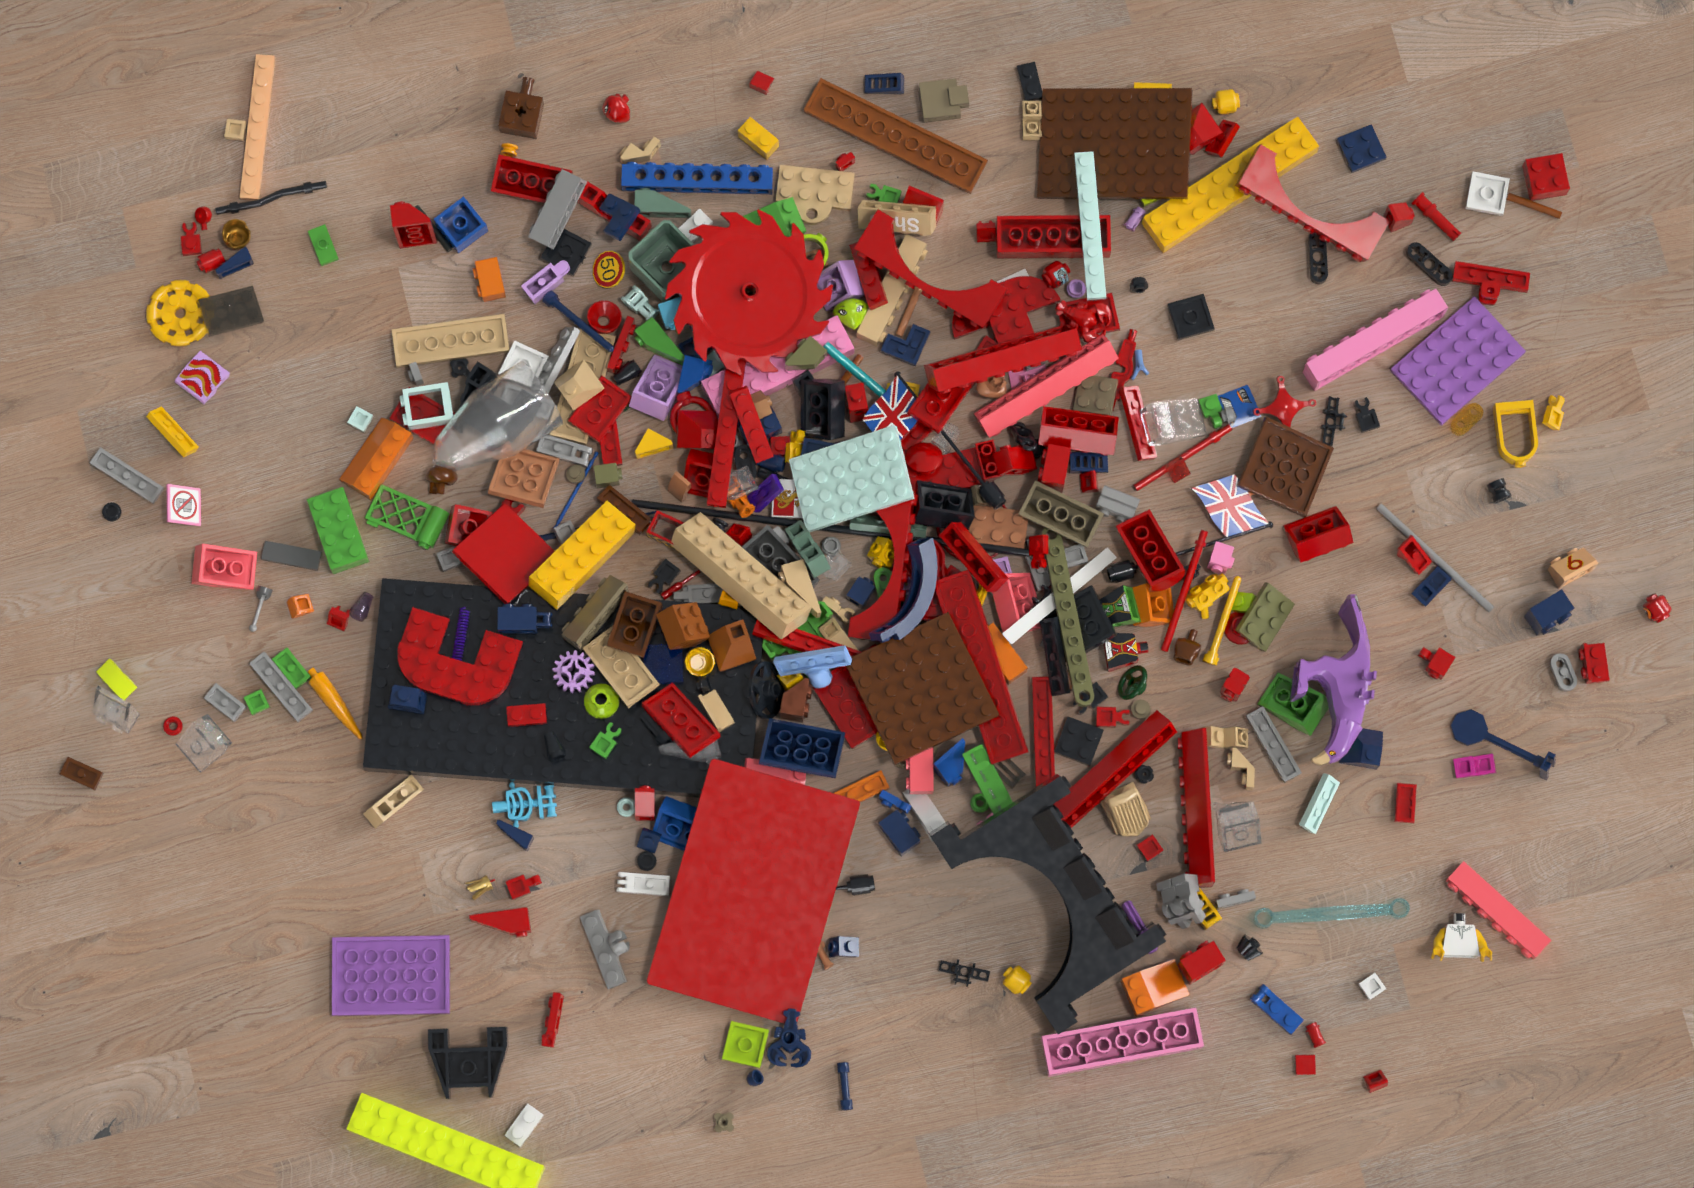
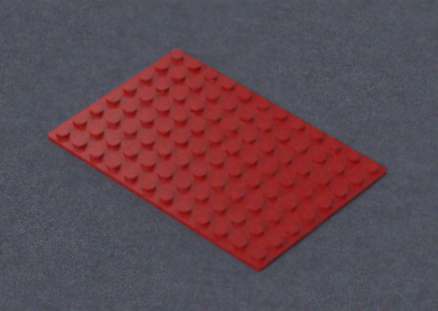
M712 759L652 960L647 983L784 1024L787 1020V1017L783 1014L784 1010L796 1009L801 1012L860 802L718 759Z

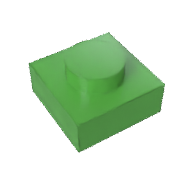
M262 689L244 697L252 716L270 708Z

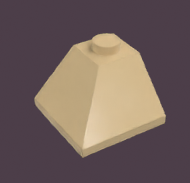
M582 360L554 381V384L573 410L605 389L585 360Z

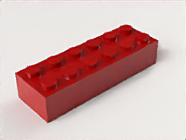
M1099 215L1103 258H1110V215ZM997 216V259L1083 258L1080 216Z

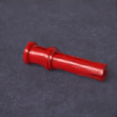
M1422 192L1411 204L1415 205L1423 213L1424 217H1429L1452 241H1455L1461 235V232L1436 209V204H1432L1424 196L1425 193Z

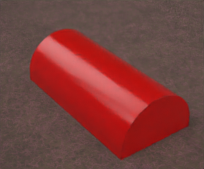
M499 154L491 192L545 203L548 192L552 190L555 184L557 174L563 168ZM563 169V170H565V171H567V172L573 174V171H572V170Z
M1150 509L1116 525L1119 535L1152 591L1166 590L1177 584L1184 577L1185 569Z

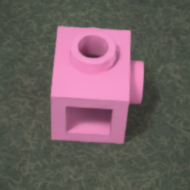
M1216 541L1207 568L1216 574H1225L1228 568H1232L1235 559L1232 557L1234 547Z

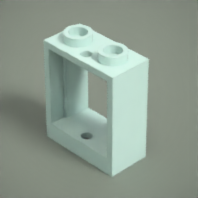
M448 382L402 389L403 395L400 396L401 407H405L406 414H402L404 425H408L409 430L453 424L454 416ZM441 391L445 415L412 421L409 396Z

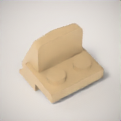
M1134 782L1112 791L1100 802L1116 835L1139 836L1148 826L1149 820H1151L1147 806Z

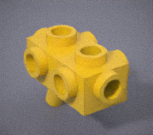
M1223 573L1209 575L1202 584L1190 589L1185 602L1191 609L1194 608L1201 611L1202 619L1209 618L1208 607L1212 606L1216 599L1230 590L1227 585L1228 579Z

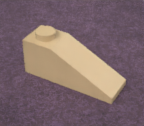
M804 559L781 565L780 572H778L779 579L812 607L810 613L815 618H820L821 609Z
M410 775L363 814L376 829L424 789L413 775Z

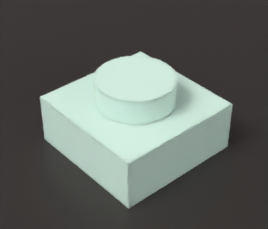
M356 406L347 423L365 433L374 416Z

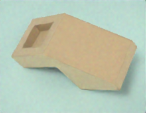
M653 137L651 141L648 140L643 146L644 151L632 143L628 147L625 146L620 153L621 164L650 161L661 147L660 140L656 137Z
M834 617L819 628L825 639L858 650Z
M1205 727L1207 730V747L1248 748V729Z
M1232 748L1231 753H1227V764L1230 765V770L1245 771V773H1242L1241 784L1245 785V790H1253L1255 768L1237 748Z

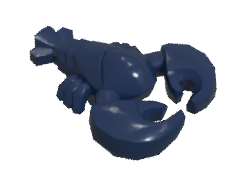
M796 1009L784 1010L783 1014L787 1017L784 1028L776 1027L774 1032V1038L781 1037V1039L768 1047L767 1057L772 1064L783 1067L787 1066V1063L780 1061L779 1058L782 1057L784 1060H787V1057L780 1048L783 1047L788 1053H793L799 1049L800 1051L791 1059L794 1061L799 1058V1062L792 1063L791 1067H803L810 1061L812 1052L807 1045L800 1041V1039L806 1040L805 1029H798L796 1018L801 1014Z

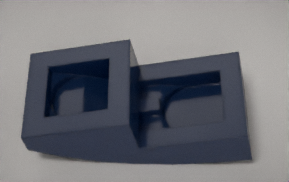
M1437 566L1412 592V595L1426 607L1452 578Z

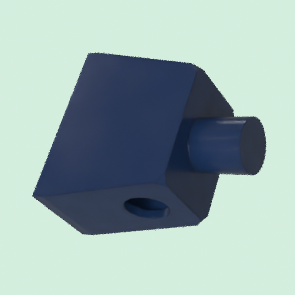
M393 685L387 708L424 714L427 694L418 688Z

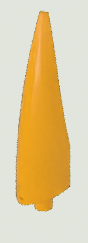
M314 667L307 672L312 677L309 684L319 698L361 740L363 737L353 716L324 672L317 673Z

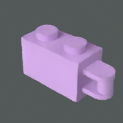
M564 260L555 266L550 263L521 285L531 301L536 304L543 299L547 292L553 291L565 282L563 276L570 271V266Z

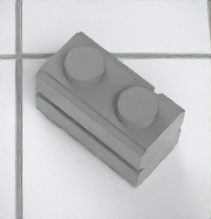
M1104 485L1096 505V510L1104 513L1105 517H1109V515L1116 517V521L1122 523L1134 517L1140 499Z

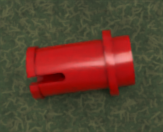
M1314 1022L1305 1026L1307 1029L1305 1032H1308L1314 1048L1326 1043L1320 1032V1025Z

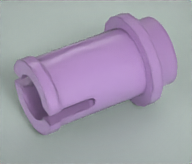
M1138 206L1132 210V215L1124 224L1127 229L1133 232L1146 214V211Z

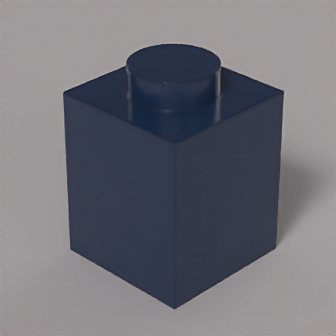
M859 576L847 593L846 599L863 609L875 591L873 581L867 577L861 578Z

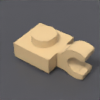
M825 596L822 600L832 613L840 617L844 623H849V620L844 616L846 613H850L853 616L855 614L851 608L843 609L840 606L841 603L834 597L828 598Z

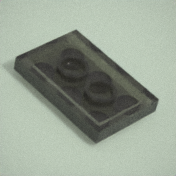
M253 286L198 299V305L209 337L264 322Z

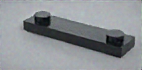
M1053 617L1041 620L1040 626L1051 695L1070 693L1059 618Z

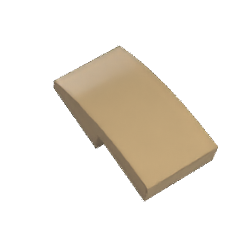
M1022 101L1023 140H1040V137H1042L1041 101Z

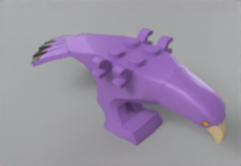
M1350 594L1346 597L1338 612L1352 640V648L1339 659L1325 655L1315 661L1300 659L1294 666L1290 702L1305 696L1308 690V681L1310 680L1318 681L1325 690L1332 719V730L1326 748L1319 755L1311 759L1317 765L1337 762L1348 753L1363 729L1361 724L1365 705L1369 703L1370 699H1374L1375 690L1367 691V688L1373 680H1376L1377 671L1369 672L1370 642L1365 623L1363 622L1359 601L1355 594Z

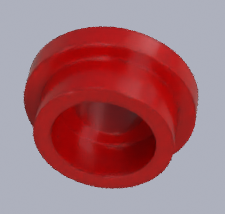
M172 716L164 721L163 729L168 735L176 736L182 731L183 724L179 718ZM175 723L177 725L176 729L171 730L170 725Z

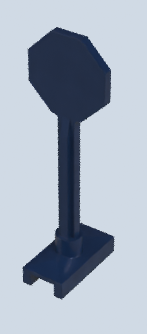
M1472 709L1456 714L1451 724L1456 741L1469 746L1486 740L1533 763L1534 766L1540 768V778L1546 781L1549 778L1551 766L1554 767L1556 764V754L1548 751L1545 758L1540 755L1536 756L1489 733L1484 716Z

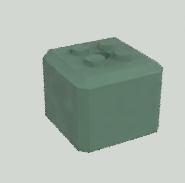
M663 220L629 251L630 270L662 302L672 300L678 294L665 300L667 284L685 268V265L683 263H671L673 267L668 272L662 270V265L669 263L679 249L694 244L670 220Z

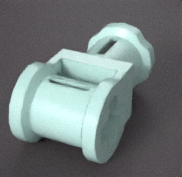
M635 285L625 297L622 296L620 298L629 309L633 310L636 314L640 313L646 318L645 321L651 317L655 318L659 313V310L654 309L649 304L648 298Z

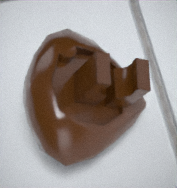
M445 462L435 464L426 474V478L430 482V494H444L445 484L451 486L458 480L457 473L453 467Z

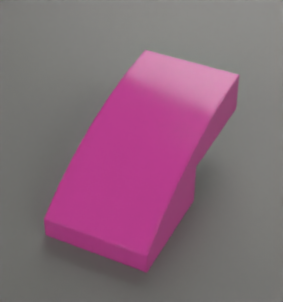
M1494 754L1453 759L1456 778L1496 773Z

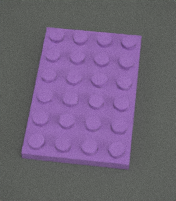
M1474 296L1392 367L1390 371L1442 426L1524 355L1526 351Z
M449 935L332 937V1016L450 1014Z

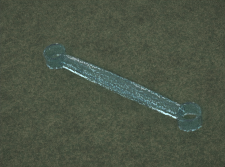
M1398 898L1391 904L1320 907L1272 912L1268 908H1261L1254 915V923L1257 927L1266 929L1272 923L1332 921L1391 915L1395 919H1403L1409 913L1410 905L1405 899ZM1396 902L1403 903L1406 907V913L1401 916L1396 915L1393 912V905ZM1267 912L1271 916V921L1268 925H1262L1258 922L1257 915L1259 913Z

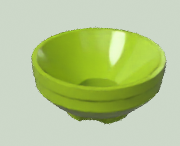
M596 684L586 692L584 706L592 717L606 719L617 711L619 696L611 686ZM598 694H604L607 697V701L602 705L597 704L595 701Z

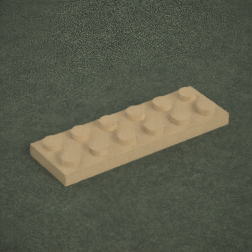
M505 314L392 329L397 368L409 366L413 362L420 365L510 351Z
M579 328L580 333L575 341L568 370L582 360H585L598 379L601 375L606 378L607 365L612 352H608ZM600 334L610 344L615 345L616 336ZM561 393L550 436L587 445L589 436L568 422V419L575 410L571 408Z

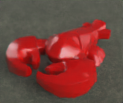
M1061 300L1055 308L1056 315L1064 314L1065 317L1071 320L1069 325L1077 328V330L1080 327L1081 337L1085 343L1091 342L1102 334L1106 335L1105 329L1100 335L1097 334L1101 328L1089 331V328L1097 324L1095 313L1101 324L1104 323L1103 317L1106 318L1105 326H1109L1111 323L1112 313L1106 304L1097 303L1086 309L1088 304L1078 301L1076 308L1066 306V302Z

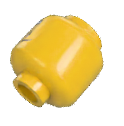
M1233 89L1217 91L1215 98H1212V107L1220 115L1235 113L1237 108H1240L1239 95Z
M1019 965L1014 968L1009 966L1003 973L1005 977L1003 985L1013 994H1023L1032 984L1030 981L1031 975Z

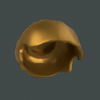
M235 218L224 224L222 238L229 248L239 250L250 242L251 231L245 221Z

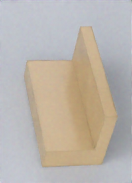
M716 690L704 696H698L700 704L718 732L735 724Z

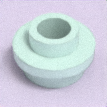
M628 797L619 800L617 804L618 813L623 817L632 816L635 813L634 800ZM625 804L630 805V809L628 811H625L623 809V806Z

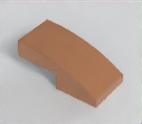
M676 471L668 485V492L682 503L687 498L686 493L691 489V483Z

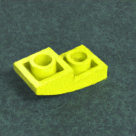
M110 658L96 671L123 701L137 688L133 681Z

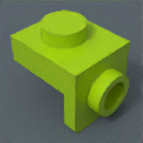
M1237 592L1231 612L1246 613L1256 595L1253 593Z

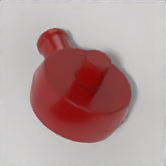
M201 206L195 211V219L201 224V230H207V223L211 221L212 213L208 207Z

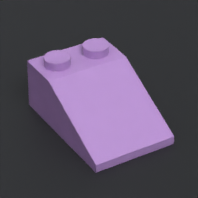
M654 354L632 393L629 407L664 421L679 393L677 390L683 366Z

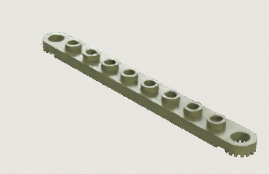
M1044 528L1042 534L1046 535L1051 530ZM1055 533V539H1048V554L1045 555L1056 613L1059 618L1074 701L1078 706L1087 707L1094 700V692L1062 536ZM1083 692L1088 694L1089 700H1080L1079 694Z

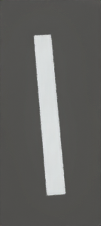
M1108 548L1103 550L1070 578L1073 594L1117 558ZM1053 593L1003 632L1002 635L1013 644L1055 609Z

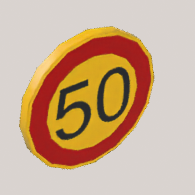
M605 251L596 258L593 265V277L599 286L613 288L623 279L625 263L619 253Z

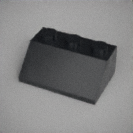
M801 379V430L805 431V437L825 440L845 437L844 380Z
M920 480L916 481L915 491L916 495H918V502L913 510V514H916L915 524L946 529L951 522H961L969 530L975 517L972 489Z

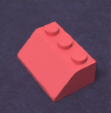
M1005 573L1009 579L997 592H992L1002 632H1005L1027 614L1034 605L1032 597L1037 598L1031 573ZM1040 622L1027 632L1041 629Z

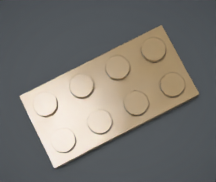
M611 626L584 646L583 650L625 705L630 708L657 688L659 683L638 656L607 646L613 628Z

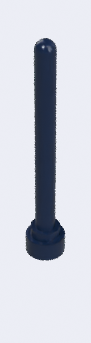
M551 290L546 293L542 300L545 305L552 308L555 307L608 352L614 351V346L564 306L555 292Z

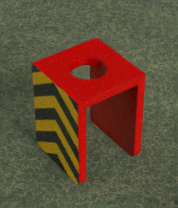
M657 510L647 530V536L675 549L671 545L673 544L671 540L653 531L659 519L677 527L684 522Z

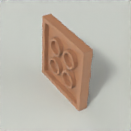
M504 444L488 489V494L544 508L560 458Z

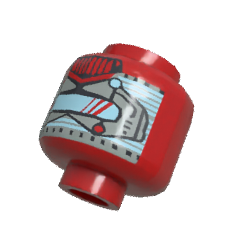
M1054 261L1043 269L1041 277L1043 281L1048 283L1047 286L1049 288L1057 289L1069 281V273L1071 271L1066 263L1062 264L1060 261Z

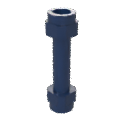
M849 1062L837 1063L842 1091V1100H840L841 1111L853 1110L848 1082V1073H850Z

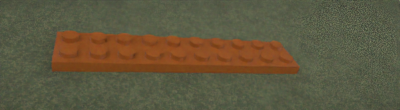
M820 78L804 108V113L969 194L972 193L988 163L987 159Z

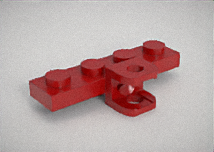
M1455 261L1452 281L1480 285L1479 302L1493 306L1500 294V289L1527 293L1530 273Z

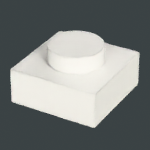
M1376 973L1358 984L1369 1000L1386 990V987Z

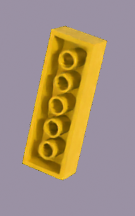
M606 501L529 576L528 586L558 610L634 534L636 524L610 502Z

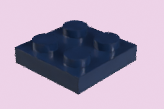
M1372 124L1337 138V143L1351 173L1384 161L1387 158Z

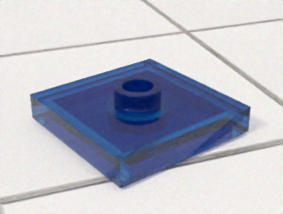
M668 644L649 645L644 656V665L659 684L683 683L682 648L670 650Z

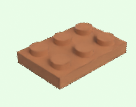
M973 505L975 517L969 532L978 543L1025 548L1028 519L1018 515L1020 510L1004 508L994 510L988 506Z

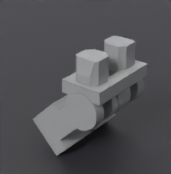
M1182 874L1156 884L1157 890L1161 891L1163 914L1169 918L1168 921L1171 925L1177 923L1184 929L1190 926L1192 922L1190 918L1196 924L1203 922L1206 915L1202 910L1204 902L1197 895V892H1199L1197 875Z

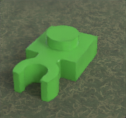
M870 184V189H874L875 193H867L866 197L871 200L877 198L881 202L898 203L902 191L886 185L881 190L876 184Z
M612 722L607 725L606 734L600 731L589 747L605 759L617 744L613 738L618 737L622 731L619 728L617 732H611Z

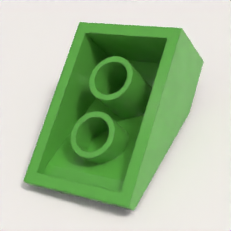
M793 197L774 202L759 209L773 216L786 237L791 236L792 223L805 234L806 228ZM757 210L743 216L755 225L761 224Z
M1277 673L1257 704L1260 707L1263 706L1265 710L1293 728L1311 736L1329 709L1326 696L1308 687L1304 697L1290 702L1292 679Z

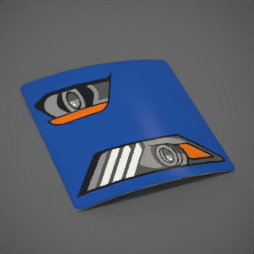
M1248 385L1218 396L1223 410L1224 406H1232L1235 421L1230 422L1231 428L1261 417V414L1256 416L1252 413L1253 409L1258 407Z

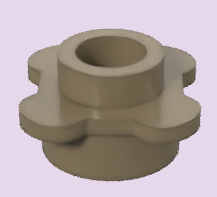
M730 1112L727 1114H715V1130L717 1132H732L734 1130L732 1125L733 1114Z

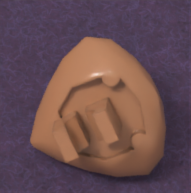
M994 376L988 377L987 381L977 383L976 390L978 394L984 397L1000 398L1007 393V382L1004 376L994 378Z

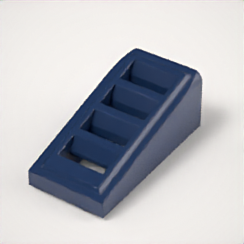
M902 73L865 75V94H904V75ZM875 80V88L871 89V82ZM879 80H882V88H879ZM887 80H890V88H887Z
M247 247L242 248L216 269L219 279L254 264Z
M1070 452V474H1083L1095 470L1096 473H1108V455ZM1076 459H1080V467H1076ZM1084 459H1087V467H1084ZM1091 459H1095V468L1091 467ZM1099 459H1102L1103 468H1099Z
M497 820V826L528 852L534 840L533 835L504 821Z

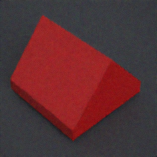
M1095 470L1080 474L1082 493L1099 492Z
M1382 1070L1363 1077L1369 1093L1388 1086V1080Z

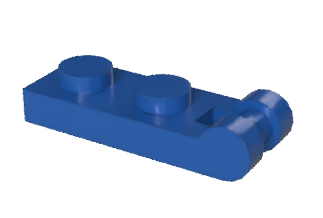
M1264 984L1259 987L1256 995L1253 994L1250 997V1000L1290 1035L1304 1021L1303 1018ZM1265 995L1270 999L1266 1004L1262 1001Z

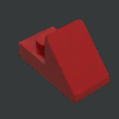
M1412 535L1397 548V556L1404 559L1415 574L1420 575L1432 563Z

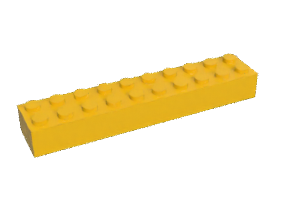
M1297 116L1188 187V199H1170L1145 215L1142 225L1162 253H1165L1252 196L1238 191L1239 188L1235 184L1256 147L1260 144L1277 153L1275 164L1278 178L1316 154L1319 145L1300 118Z

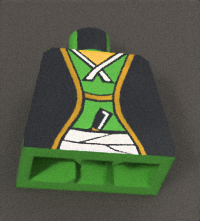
M1122 585L1100 599L1113 627L1141 622L1132 587Z

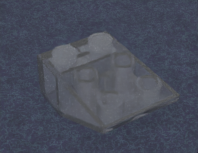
M1198 399L1155 402L1139 410L1149 446L1165 445L1207 435Z

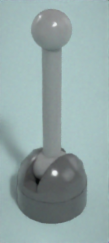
M259 585L257 587L256 595L260 601L253 623L249 626L251 632L257 630L256 623L263 601L271 597L272 589Z

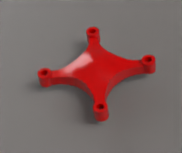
M1277 376L1278 391L1275 399L1266 407L1254 408L1252 413L1256 416L1265 413L1277 417L1282 424L1291 428V422L1295 414L1304 407H1314L1316 400L1299 401L1294 399L1285 389V378Z

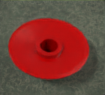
M1233 612L1229 616L1224 634L1232 643L1238 645L1247 644L1249 641L1235 631L1245 613Z

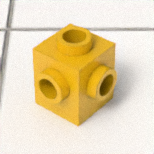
M878 536L871 545L867 556L872 560L871 563L878 568H882V566L890 568L894 564L893 541L889 538Z

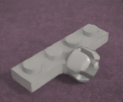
M594 910L581 916V922L607 988L612 989L626 983L627 979L619 961V956L630 949L629 941L626 943L623 941L627 939L625 933L621 930L609 933L600 910Z

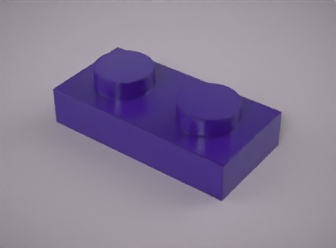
M771 474L747 496L750 504L755 506L754 512L760 513L784 491V488L777 475Z

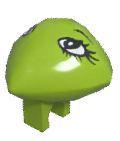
M845 299L834 307L833 314L834 316L838 315L842 324L856 330L867 313L868 305L860 299Z

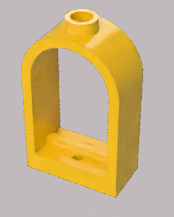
M1533 400L1495 403L1493 415L1499 455L1504 461L1514 465L1515 468L1525 467L1526 462L1533 457L1538 448ZM1528 413L1531 452L1526 456L1516 457L1511 455L1504 446L1501 415Z

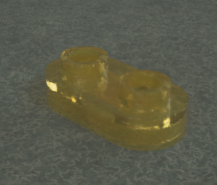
M1477 403L1467 405L1452 420L1450 424L1452 433L1457 436L1465 435L1481 420L1484 413L1483 408ZM1471 410H1476L1477 414L1473 415ZM1462 422L1464 427H1458L1457 423Z

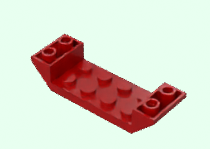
M993 439L976 443L974 448L960 451L984 482H991L1003 476L998 474L993 453L997 452ZM956 452L943 455V462L940 466L926 476L921 475L920 472L906 465L912 490L914 491L917 480L969 489L974 485H982Z

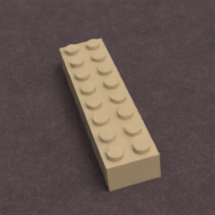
M701 512L675 529L671 540L673 544L671 545L780 639H783L807 621L812 607Z

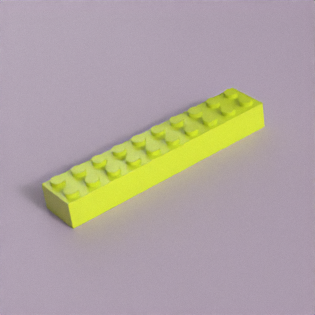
M361 1093L346 1129L351 1133L488 1188H537L545 1169L544 1165L364 1093Z

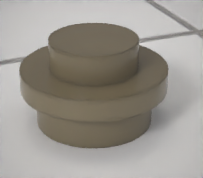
M580 465L571 466L566 473L567 479L571 483H581L585 478L584 468Z
M1140 699L1132 704L1131 712L1134 717L1144 719L1150 714L1151 708L1147 701Z

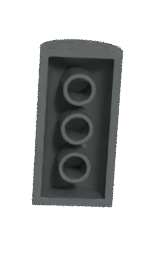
M766 525L742 546L744 550L778 579L781 565L801 560L769 525ZM806 566L814 589L820 579L818 577L814 578Z

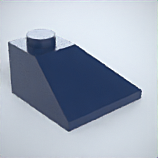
M1363 728L1348 753L1339 760V763L1377 770L1381 761L1383 732Z

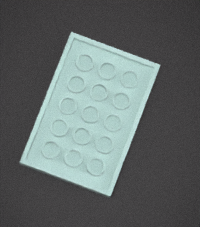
M895 425L789 459L804 524L809 532L915 499L898 429Z

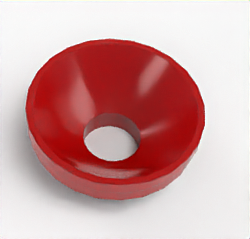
M606 300L592 304L587 313L589 326L600 334L614 332L619 327L622 319L619 307L613 302ZM606 317L609 320V324L602 326L599 324L598 319Z

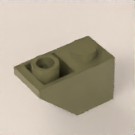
M811 336L807 340L804 338L798 344L796 352H791L786 357L785 369L788 371L815 369L827 356V349Z

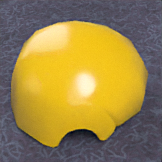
M697 647L689 651L684 661L689 673L698 677L709 674L715 664L714 655L703 647Z

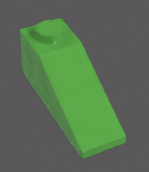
M653 317L634 330L636 336L634 339L640 347L644 346L647 350L683 366L685 356Z

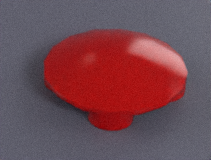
M917 443L907 450L905 462L911 469L926 476L940 466L943 462V454L934 444Z

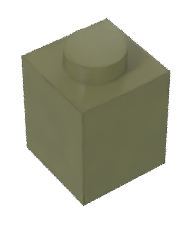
M617 463L594 466L597 489L605 488L609 485H620L619 480L623 479L621 468H617Z

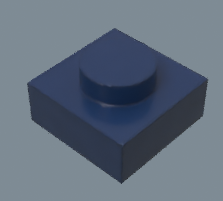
M643 828L637 847L655 854L662 834Z

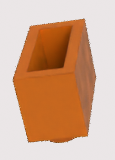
M497 257L475 261L476 268L472 269L474 278L479 279L480 285L476 286L478 296L483 297L484 302L506 298Z

